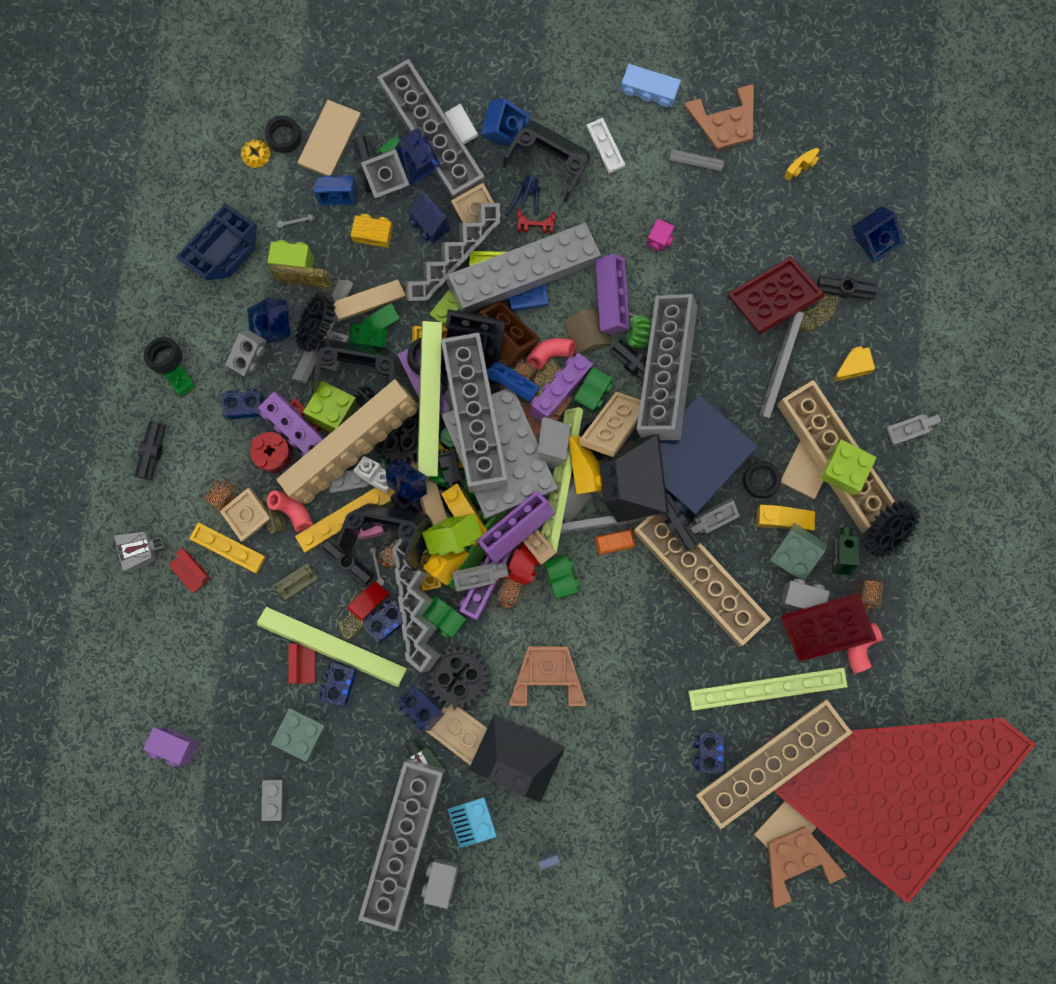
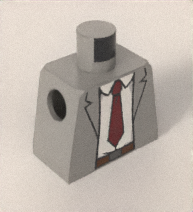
M147 532L114 536L122 570L128 573L157 560L155 550L164 548L162 537L152 539L151 535Z

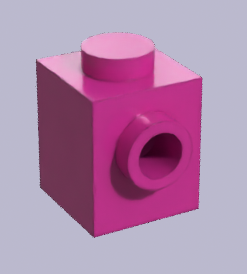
M657 219L648 236L647 244L655 251H664L666 246L670 247L674 239L672 236L674 226Z

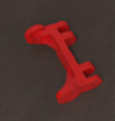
M518 210V232H521V225H524V232H528V226L543 227L542 234H546L547 227H550V234H553L555 212H552V216L544 221H529L523 216L521 210Z

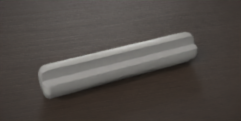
M674 149L670 154L671 161L722 171L724 166V160Z

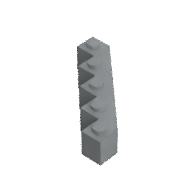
M500 203L477 204V223H459L460 242H441L442 261H423L424 280L405 281L406 300H428L447 280L448 274L453 273L500 223Z
M399 538L392 550L396 562L395 575L396 583L399 587L400 596H398L403 619L402 632L403 640L406 643V661L419 672H427L431 670L441 656L426 644L437 629L435 625L423 616L433 602V599L424 593L420 586L430 573L424 570L420 564L417 572L409 567L403 559L409 542Z

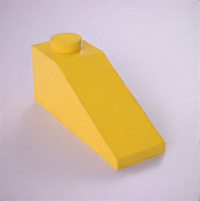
M582 436L569 437L576 494L603 491L600 464L591 449L579 445V440Z
M458 483L442 493L454 517L475 513L482 536L488 531L467 492ZM476 539V543L473 544V546L478 545V539Z
M759 505L757 508L756 527L790 529L795 523L805 530H815V511L773 505Z

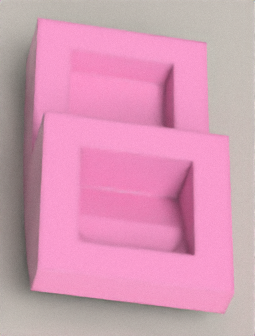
M374 526L365 531L361 527L357 539L373 538L386 532L382 526Z

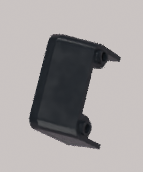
M530 121L517 133L504 156L502 167H507L519 145L525 148L533 144L566 161V170L575 176L563 200L567 202L590 161V154L586 149L543 125Z
M324 339L323 343L320 342L315 363L312 385L313 393L316 392L320 365L331 366L336 361L375 367L379 374L387 376L386 386L393 381L395 365L393 354L389 349L333 339Z
M367 503L347 514L335 544L346 557L350 558L364 523L397 529L399 537L409 542L403 559L413 571L417 572L426 547L422 532L433 526V522L427 514L373 503Z

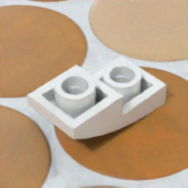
M461 104L445 112L463 144L479 136Z
M363 456L353 470L363 480L387 494L398 480L397 475L382 469L380 463Z

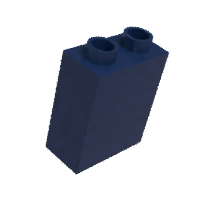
M700 395L684 411L681 440H660L666 494L669 493L678 509L692 520L758 447Z

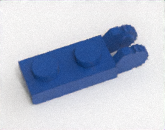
M498 362L493 363L492 367L487 370L488 378L492 381H498L529 402L540 390L538 385Z

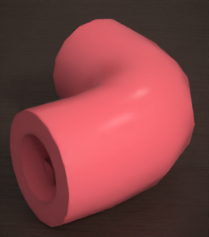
M566 338L547 339L532 349L526 358L527 364L533 369L540 370L553 357H573L576 343L574 340Z
M271 491L267 497L268 507L287 514L295 531L301 532L313 525L311 517L302 503L290 498L283 491Z
M871 623L877 641L848 648L849 664L854 674L872 667L867 655L868 648L882 641V634L876 623Z

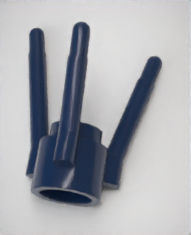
M533 176L525 177L505 216L509 215L522 191L524 192L521 202L522 206L525 204L528 195L535 193L534 215L538 214L539 193L541 189L538 187L539 179Z

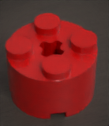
M265 432L255 437L250 448L253 462L263 471L272 474L284 471L293 456L290 444L280 434L275 432ZM274 450L275 452H272V456H269L268 453Z
M521 542L517 545L520 548L514 549L507 566L510 572L505 578L526 586L527 583L532 584L536 574L533 572L535 565L539 566L540 562L527 546Z

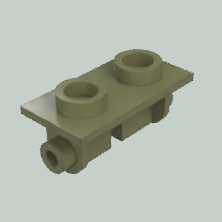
M265 494V497L261 498V502L271 518L266 523L267 532H270V535L278 533L277 531H287L282 511L270 509L267 505L269 494Z
M307 563L275 585L279 594H282L283 598L287 600L318 578Z

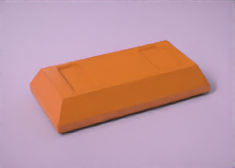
M632 528L594 536L598 555L636 547Z

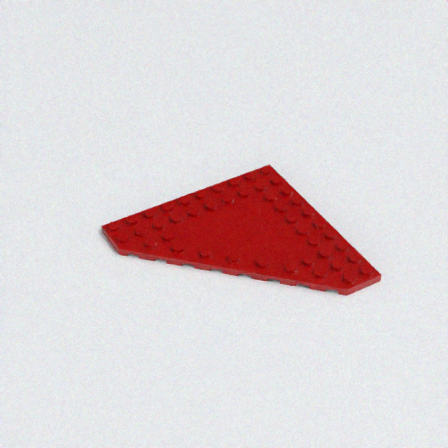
M1003 718L851 730L852 734L783 783L774 792L909 904L1036 744Z

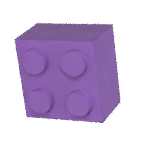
M153 727L143 750L149 752L148 756L152 758L166 759V764L182 767L183 765L190 764L199 742L166 727Z

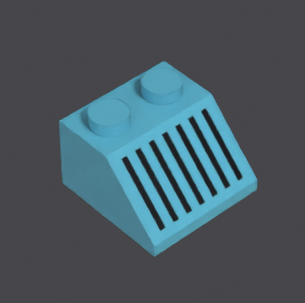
M485 796L448 809L459 848L497 837Z

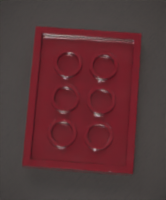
M789 257L728 293V297L757 333L761 335L822 299L824 293L792 257Z
M859 593L781 615L782 623L800 662L877 641Z

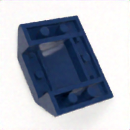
M224 204L176 258L205 280L230 278L255 251L257 225L227 204Z

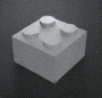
M794 579V581L784 584L779 607L797 611L828 601L830 591L824 590L825 587L822 585L813 584V586L805 585L806 582L803 580Z
M436 858L428 865L426 876L429 877V881L424 884L421 897H424L423 903L446 909L449 907L460 863Z

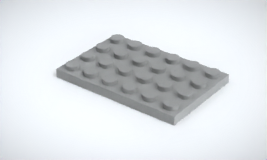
M509 388L491 395L508 486L474 492L485 520L518 507L536 491L542 496L558 491L546 461L538 454L539 445L517 395ZM454 410L441 414L464 468Z

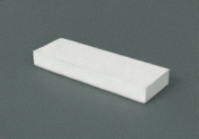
M601 118L587 124L586 128L608 174L625 168L624 160L604 119Z

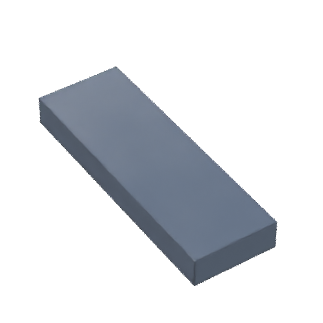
M558 850L538 857V864L541 870L557 865L560 862Z

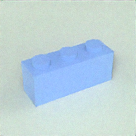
M628 64L621 84V91L628 96L635 95L641 97L642 100L647 102H657L662 107H673L681 80Z

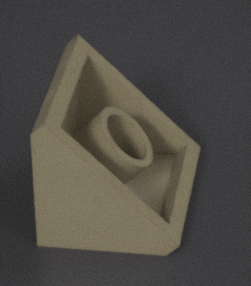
M599 309L581 310L564 321L569 338L576 343L575 355L611 345L608 334L600 331Z

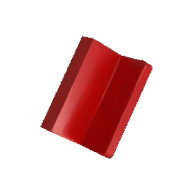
M181 548L176 552L178 557L169 566L192 593H195L211 578L191 554Z
M289 644L288 683H315L314 650L300 644Z

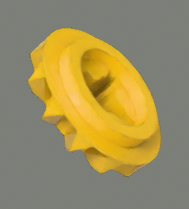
M252 139V141L246 142L245 146L241 148L242 160L249 167H262L270 158V149L262 140ZM251 149L258 151L260 157L252 155Z

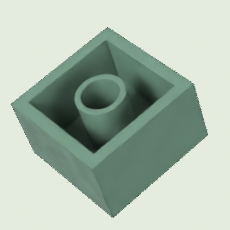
M794 523L773 552L770 560L804 581L824 554L827 544Z
M289 708L271 745L305 762H309L328 725L294 708Z

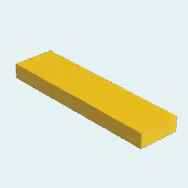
M199 522L189 538L256 574L266 558Z

